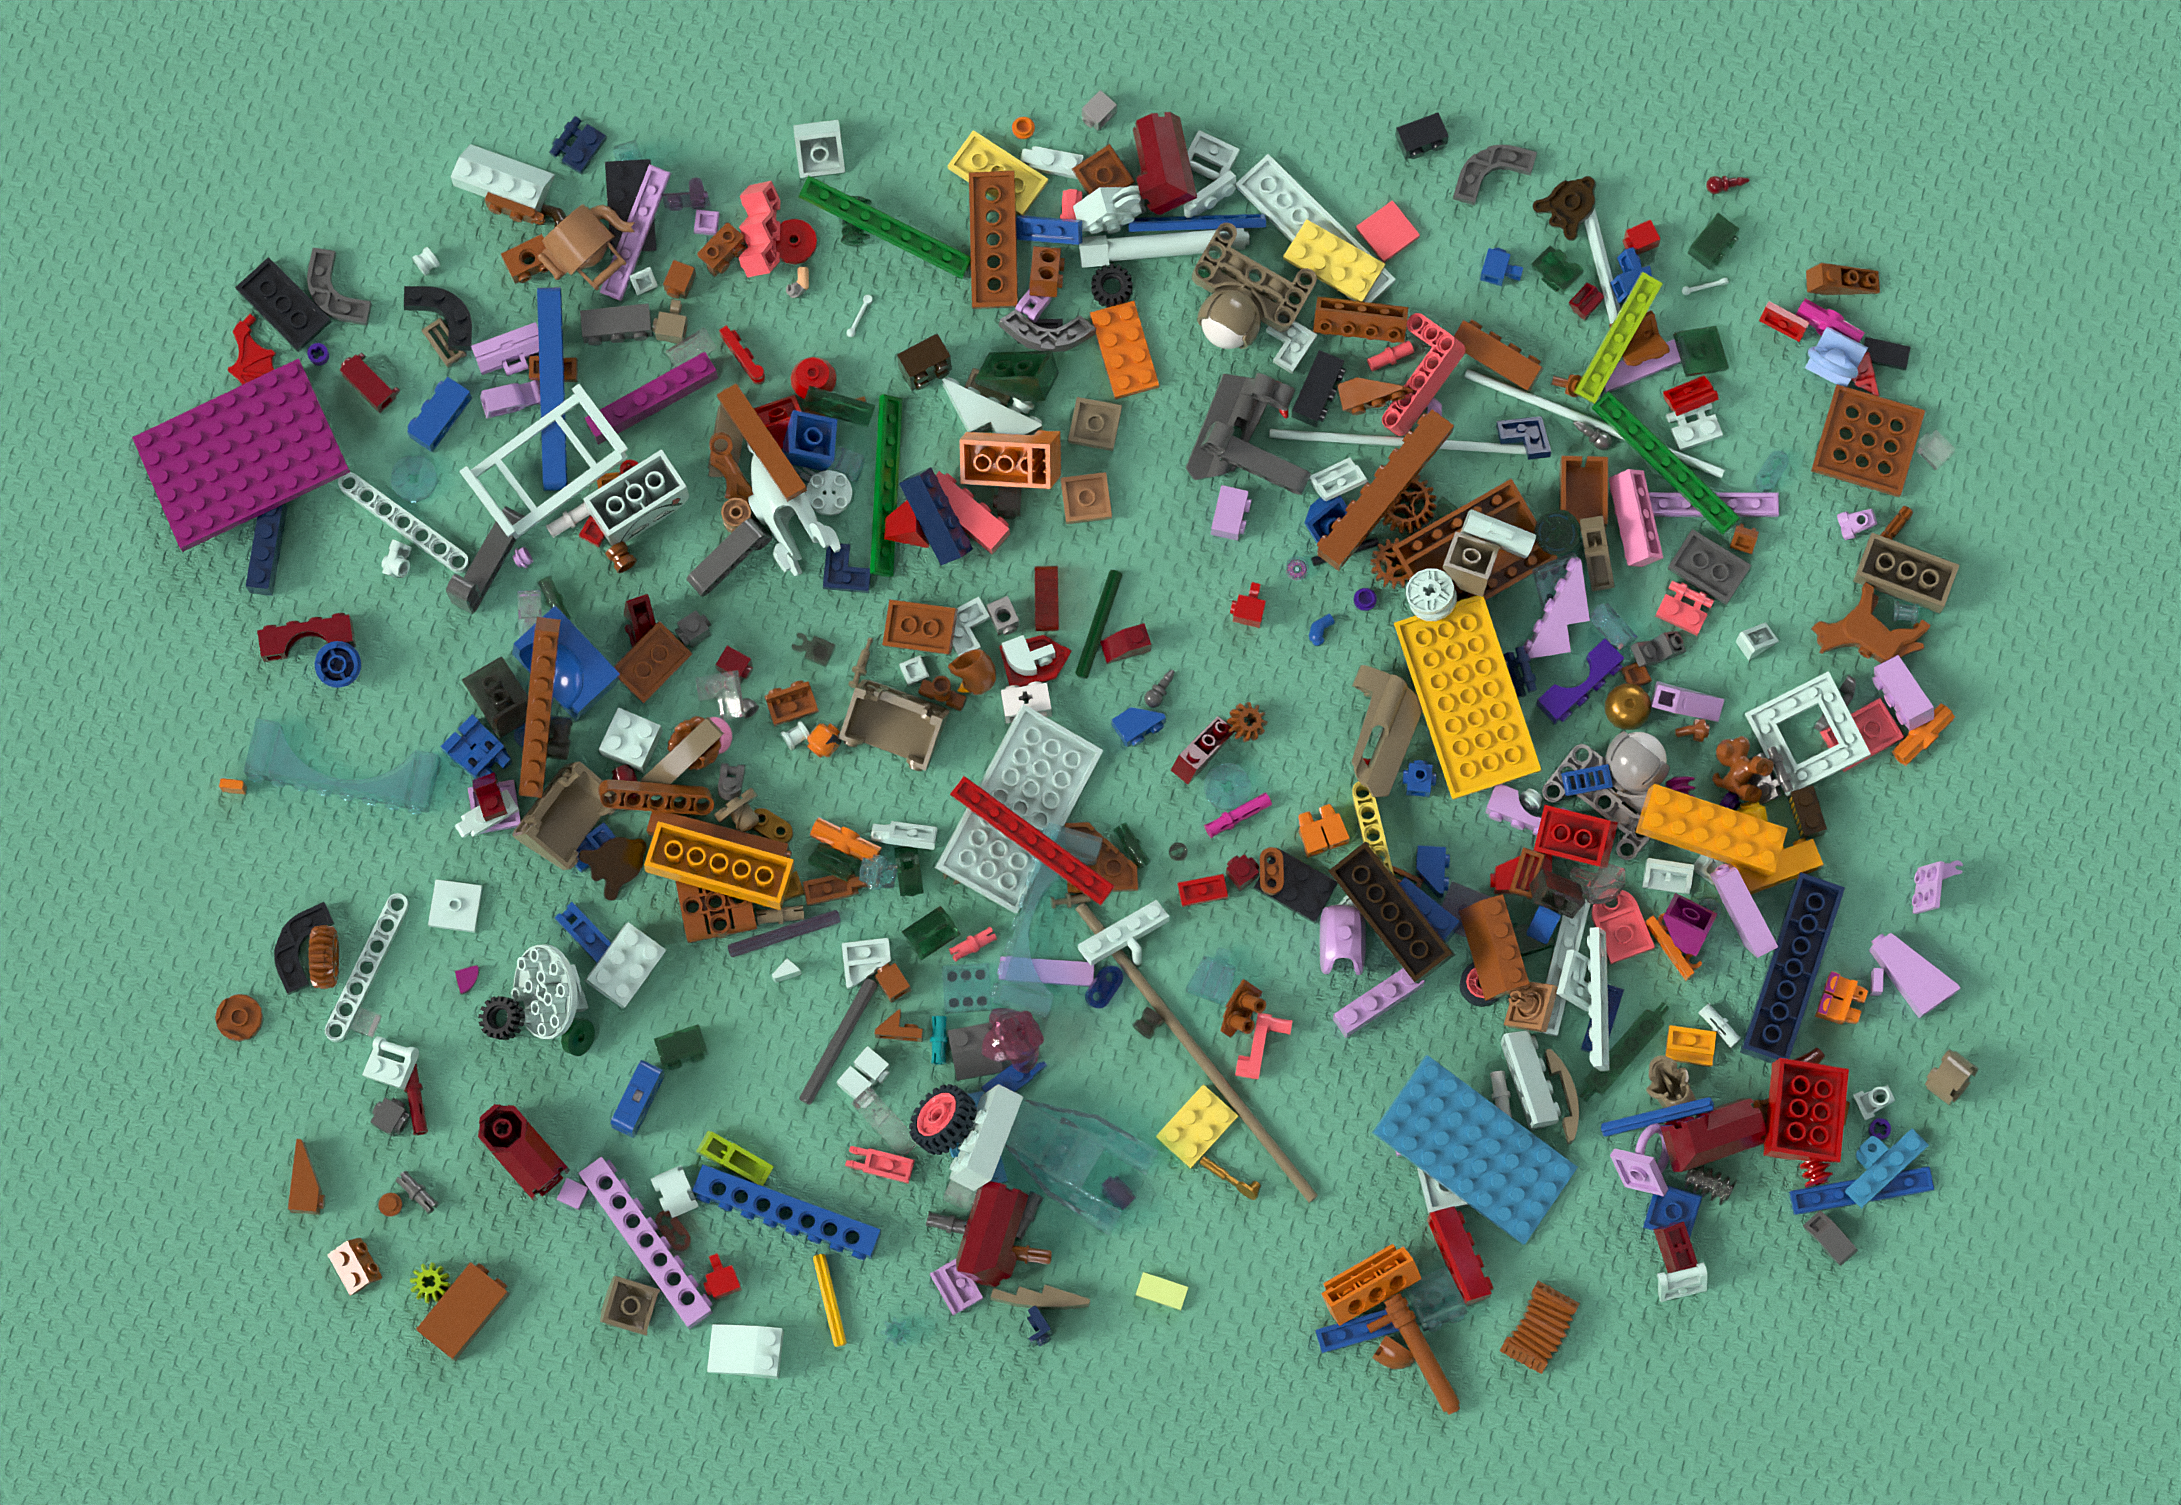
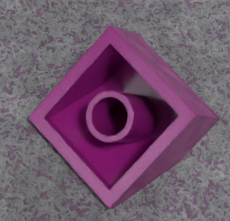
M1675 893L1663 919L1674 945L1686 954L1697 956L1717 913Z

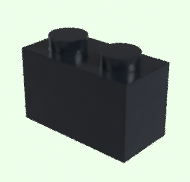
M1439 112L1399 126L1395 132L1405 159L1410 157L1412 159L1419 158L1424 155V152L1429 150H1441L1448 143L1449 137Z

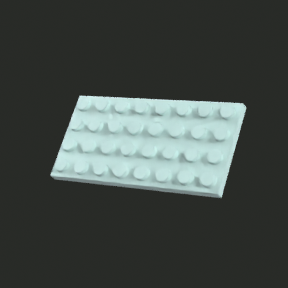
M1023 704L983 776L979 787L1055 842L1103 750ZM966 808L935 868L1016 914L1043 863Z

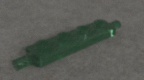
M1664 1002L1654 1012L1646 1009L1609 1051V1071H1599L1594 1068L1585 1078L1588 1087L1579 1095L1581 1099L1584 1098L1583 1101L1587 1103L1595 1092L1603 1095L1665 1025L1661 1017L1670 1009L1668 1005L1662 1011L1661 1009L1666 1005Z

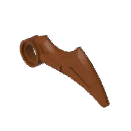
M724 432L715 433L709 441L711 450L710 461L711 465L720 470L726 479L727 487L724 497L727 499L741 498L749 504L748 497L753 495L752 487L743 476L731 454L733 447L731 437ZM718 439L727 441L728 445L724 450L715 448L714 444Z

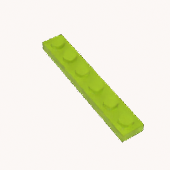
M1641 272L1574 391L1575 394L1593 404L1596 403L1663 283Z

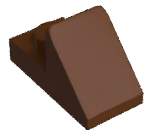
M899 1009L875 1029L874 1035L875 1038L922 1042L923 1030L919 1029L918 1025L904 1024V1027H900L901 1009Z

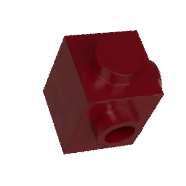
M1245 854L1240 858L1236 855L1227 863L1228 867L1225 874L1239 891H1242L1259 876V865L1252 857L1248 859Z

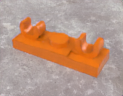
M1665 913L1661 914L1657 920L1653 915L1646 920L1645 924L1684 980H1689L1695 973L1693 970L1699 969L1702 962L1699 961L1697 964H1691L1689 958L1694 955L1687 954L1685 958L1682 956L1681 949L1674 945L1672 938L1666 933L1669 932L1667 926L1662 924Z

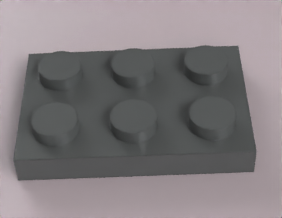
M1692 529L1667 569L1727 605L1752 565Z

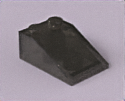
M502 656L462 679L498 739L526 723L528 696Z

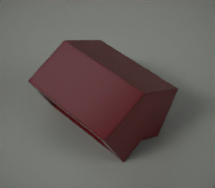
M1586 283L1568 303L1572 310L1585 321L1603 301L1604 295L1598 291L1597 287Z

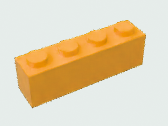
M1802 838L1793 842V846L1785 849L1782 846L1775 873L1769 877L1737 866L1734 867L1737 868L1750 894H1755L1798 877L1800 872L1809 874L1820 870L1824 864L1814 840L1806 841V838Z

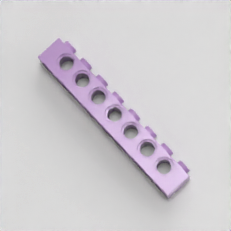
M600 1157L578 1174L690 1330L713 1313L709 1308L713 1305L705 1293L700 1295L696 1290L699 1284L692 1274L686 1276L682 1270L685 1267L684 1263L678 1255L673 1257L669 1252L672 1246L664 1236L659 1238L655 1232L658 1227L652 1218L646 1219L641 1212L644 1210V1207L637 1197L632 1200L627 1192L631 1190L624 1179L620 1181L614 1174L617 1172V1169L610 1159L605 1162ZM604 1179H611L613 1181L612 1187L608 1190H603L600 1187ZM618 1198L626 1199V1205L622 1209L614 1207V1202ZM631 1217H638L640 1219V1224L636 1228H630L627 1225ZM645 1236L654 1238V1242L650 1247H643L641 1245V1241ZM665 1255L667 1263L661 1267L656 1266V1257ZM673 1274L681 1276V1281L676 1286L668 1283L669 1277ZM687 1293L695 1296L694 1302L690 1305L682 1303V1298Z

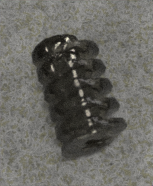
M1704 1165L1689 1169L1684 1178L1685 1189H1688L1693 1184L1694 1193L1702 1189V1197L1711 1193V1201L1720 1197L1719 1205L1721 1206L1728 1200L1737 1180L1730 1184V1176H1726L1721 1180L1722 1173L1720 1171L1712 1176L1713 1168L1710 1167L1704 1172Z

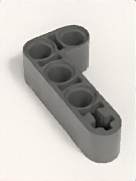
M749 518L741 523L688 575L686 580L701 597H704L726 578L753 550H761L773 537L757 519Z

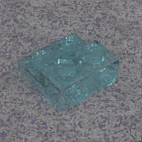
M1447 1266L1421 1277V1280L1404 1289L1423 1332L1427 1330L1436 1332L1442 1328V1324L1449 1321L1452 1323L1460 1322L1464 1315L1468 1314L1466 1304Z

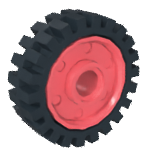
M952 1084L947 1086L941 1085L940 1089H933V1094L928 1093L925 1095L926 1100L919 1102L920 1108H915L914 1112L916 1115H912L910 1119L913 1122L909 1124L911 1138L932 1155H935V1153L942 1155V1152L948 1153L950 1148L955 1149L957 1147V1142L961 1144L964 1141L962 1137L964 1135L968 1136L970 1133L968 1128H973L974 1123L972 1120L976 1118L975 1112L977 1107L975 1106V1101L958 1086H953Z

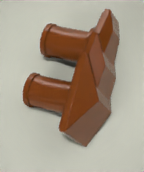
M1243 979L1225 1006L1227 1009L1223 1015L1224 1020L1220 1031L1230 1038L1237 1030L1250 1034L1255 1027L1254 1021L1250 1019L1253 1011L1262 1013L1266 1008V1001L1260 998L1262 991Z

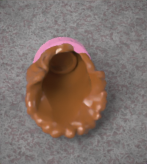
M695 716L678 724L671 739L668 741V751L671 752L705 719ZM710 718L724 734L688 767L690 770L706 768L716 760L718 754L724 753L730 747L733 739L732 731L728 723L722 718Z

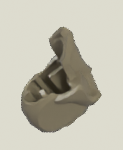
M1660 1055L1652 1059L1649 1064V1079L1652 1083L1646 1088L1647 1094L1657 1099L1663 1108L1695 1101V1096L1688 1084L1689 1075L1686 1068L1677 1069L1678 1064L1675 1060Z

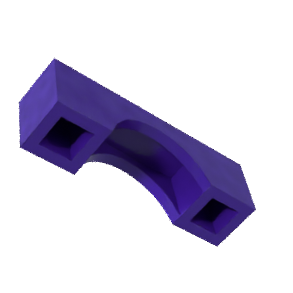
M1606 638L1587 655L1589 677L1585 682L1573 688H1564L1554 684L1538 698L1536 705L1554 724L1560 720L1562 722L1566 721L1572 715L1571 710L1576 705L1581 707L1590 698L1588 696L1593 690L1599 691L1606 684L1605 679L1610 674L1615 676L1623 668L1621 664L1624 657Z

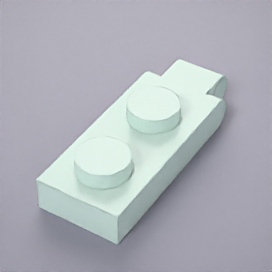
M1033 146L1032 150H1022L1020 161L1037 172L1077 179L1071 169L1083 162V155Z
M1228 171L1196 193L1197 198L1184 205L1185 217L1191 218L1194 215H1199L1205 210L1213 208L1224 197L1232 195L1237 189L1235 186L1236 176L1231 171Z
M507 789L501 793L508 814L485 821L480 805L462 815V821L455 825L462 838L470 834L472 837H476L519 811Z

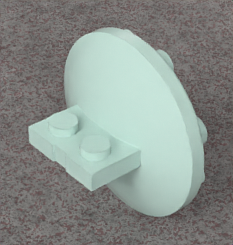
M547 944L532 946L525 951L522 957L518 958L511 997L514 1001L524 1002L525 1009L520 1013L525 1014V1018H522L520 1022H524L526 1028L538 1038L553 1039L562 1036L571 1026L575 1013L588 1009L575 964L570 965L559 949Z

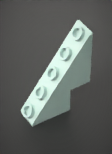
M953 378L942 379L943 387L967 432L982 433L991 428L994 433L1034 435L1038 430H1042V421L1034 416L1026 417L1015 407L1009 406L1007 408L1001 405V402L996 398L981 396L980 392L972 387L964 388Z

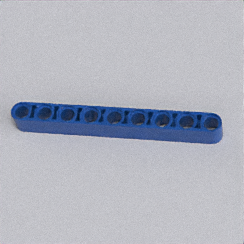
M561 287L537 288L541 418L565 401ZM564 414V415H562L561 417H562L563 420L566 422V418H565V414ZM554 421L541 431L544 491H560L568 485L566 434L558 423Z

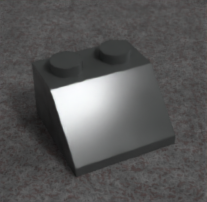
M994 1022L948 1030L957 1081L997 1074L1003 1071Z

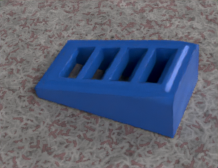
M1608 764L1561 773L1567 797L1613 787ZM1598 771L1603 772L1605 784L1600 785ZM1593 772L1596 786H1591L1589 773ZM1584 774L1585 788L1581 787L1579 775ZM1572 776L1575 778L1577 788L1575 790H1572L1570 777Z

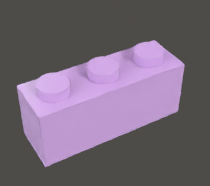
M1899 655L1874 667L1873 683L1878 690H1882L1885 694L1884 698L1890 708L1894 707L1897 719L1901 725L1905 724L1908 730L1911 731L1934 719L1933 705Z

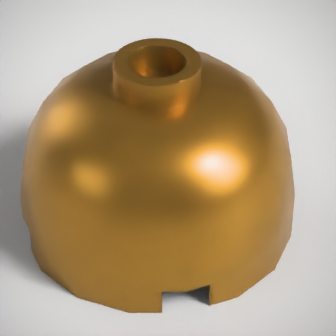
M1635 684L1616 686L1608 694L1605 701L1607 719L1615 727L1623 730H1634L1641 727L1648 720L1651 712V700L1648 693Z

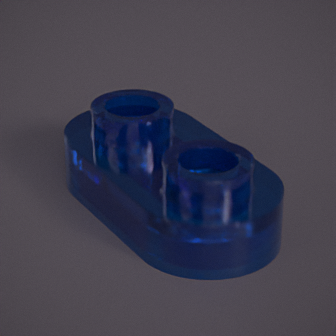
M1108 965L1103 967L1085 993L1086 1003L1092 1008H1104L1123 982L1122 971L1116 966ZM1108 973L1112 974L1111 981H1107L1106 975ZM1095 992L1099 994V999L1097 1001L1093 999V995Z

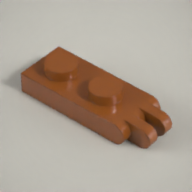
M487 192L484 201L488 210L498 215H501V213L507 214L509 218L516 222H522L523 220L537 225L545 223L544 215L541 212Z

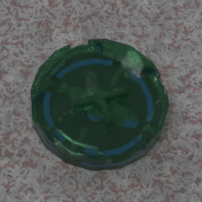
M1552 509L1542 514L1536 521L1534 528L1535 541L1545 553L1554 556L1564 555L1572 551L1579 543L1580 525L1576 517L1570 512Z

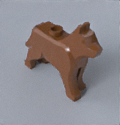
M1865 582L1861 588L1862 595L1859 604L1844 619L1831 624L1819 621L1811 628L1817 634V643L1822 647L1819 651L1821 654L1841 647L1859 648L1858 652L1867 659L1872 657L1878 662L1884 663L1898 655L1902 658L1923 650V643L1916 641L1929 630L1931 625L1921 620L1920 623L1916 622L1913 629H1894L1889 631L1884 624L1872 615L1879 597L1874 594V587Z

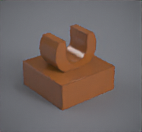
M1743 524L1736 526L1730 548L1752 554L1759 532L1756 531V528H1752V530L1744 528Z

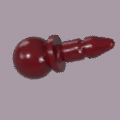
M1712 176L1707 180L1706 188L1712 194H1719L1722 191H1728L1730 187L1742 186L1750 180L1745 177L1727 179L1726 176H1722V178Z

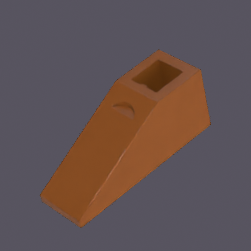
M1820 263L1806 270L1808 293L1821 295L1880 293L1878 271Z
M1354 378L1337 385L1343 411L1353 415L1364 414L1366 409L1383 407L1386 405L1385 402L1391 400H1403L1407 394L1413 393V389L1405 386L1363 378Z

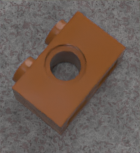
M542 234L501 253L503 262L515 284L518 282L525 283L533 275L549 271L538 259V255L546 249L542 242L544 239ZM532 257L535 259L530 265L524 264L526 258Z

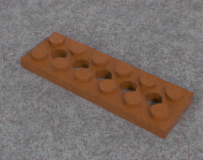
M1015 171L970 172L972 309L1013 308L1018 304ZM991 189L999 192L998 198L994 201L986 198L987 192ZM990 212H997L999 220L995 223H989L987 215ZM992 234H997L1000 237L999 243L994 246L987 243L988 237ZM994 256L998 257L1000 265L996 268H990L988 260ZM993 279H998L1001 282L1000 288L996 291L988 288L989 282Z

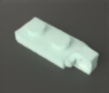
M894 821L887 825L873 824L871 840L886 844L934 850L938 828Z

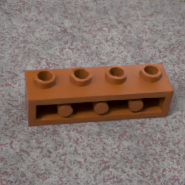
M1317 296L1313 332L1325 335L1334 334L1344 337L1404 343L1409 307Z
M1471 319L1469 323L1463 320L1454 337L1465 346V354L1530 392L1544 369L1540 366L1541 361L1532 355H1529L1528 358L1521 355L1522 349L1512 343L1508 346L1501 343L1502 337L1490 331L1489 334L1481 331L1483 326Z

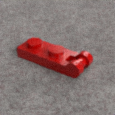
M727 325L719 330L720 337L753 383L757 385L762 384L765 381L763 367L753 363L754 356L747 347L743 349L739 343L741 338L734 329L730 331Z

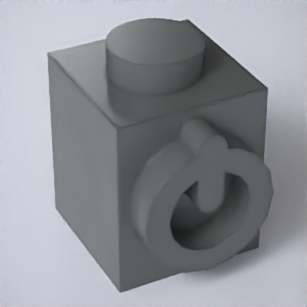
M696 610L677 622L678 628L674 630L685 647L690 645L691 648L711 636L708 628L711 626L709 620L704 614L700 616Z
M384 1098L382 1102L379 1101L372 1112L374 1116L370 1123L394 1137L395 1134L399 1135L404 1130L409 1121L410 1114L403 1108L405 1104L395 1098H392L391 1101Z

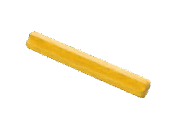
M818 1254L813 1256L833 1343L835 1347L844 1346L847 1342L826 1255Z

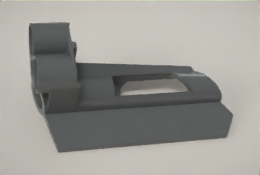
M1257 373L1255 378L1223 374L1185 467L1194 480L1215 477L1235 471L1237 467L1200 449L1210 425L1218 421L1232 428L1233 426H1238L1242 429L1240 439L1249 443L1266 406L1269 405L1287 411L1295 389L1261 373Z

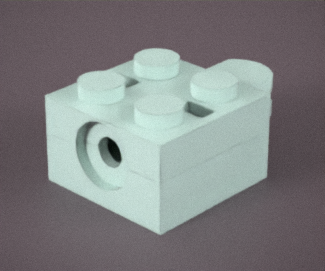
M1135 186L1099 187L1075 204L1073 209L1076 219L1082 220V232L1090 231L1091 234L1107 231L1111 234L1120 231V227L1133 222L1134 218L1142 213L1139 204L1141 198L1137 195L1139 192L1138 188Z

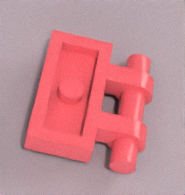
M1672 580L1668 589L1677 593L1674 598L1665 594L1655 617L1697 636L1707 617V613L1701 611L1700 608L1702 605L1711 608L1714 600L1707 597V594L1702 591L1698 593L1688 588L1687 584L1683 582L1679 584ZM1685 596L1696 601L1694 606L1692 607L1682 602V597Z

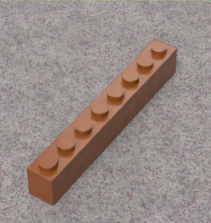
M1433 409L1428 414L1424 413L1417 421L1419 426L1414 432L1410 430L1402 440L1404 444L1401 448L1398 449L1396 447L1388 457L1390 461L1387 465H1381L1374 474L1376 478L1371 484L1367 482L1360 491V498L1357 501L1352 500L1345 510L1347 511L1346 515L1342 519L1338 517L1331 526L1333 531L1328 536L1324 535L1317 543L1319 547L1317 555L1336 570L1340 571L1453 433L1454 425Z
M537 617L519 796L542 798L560 619Z

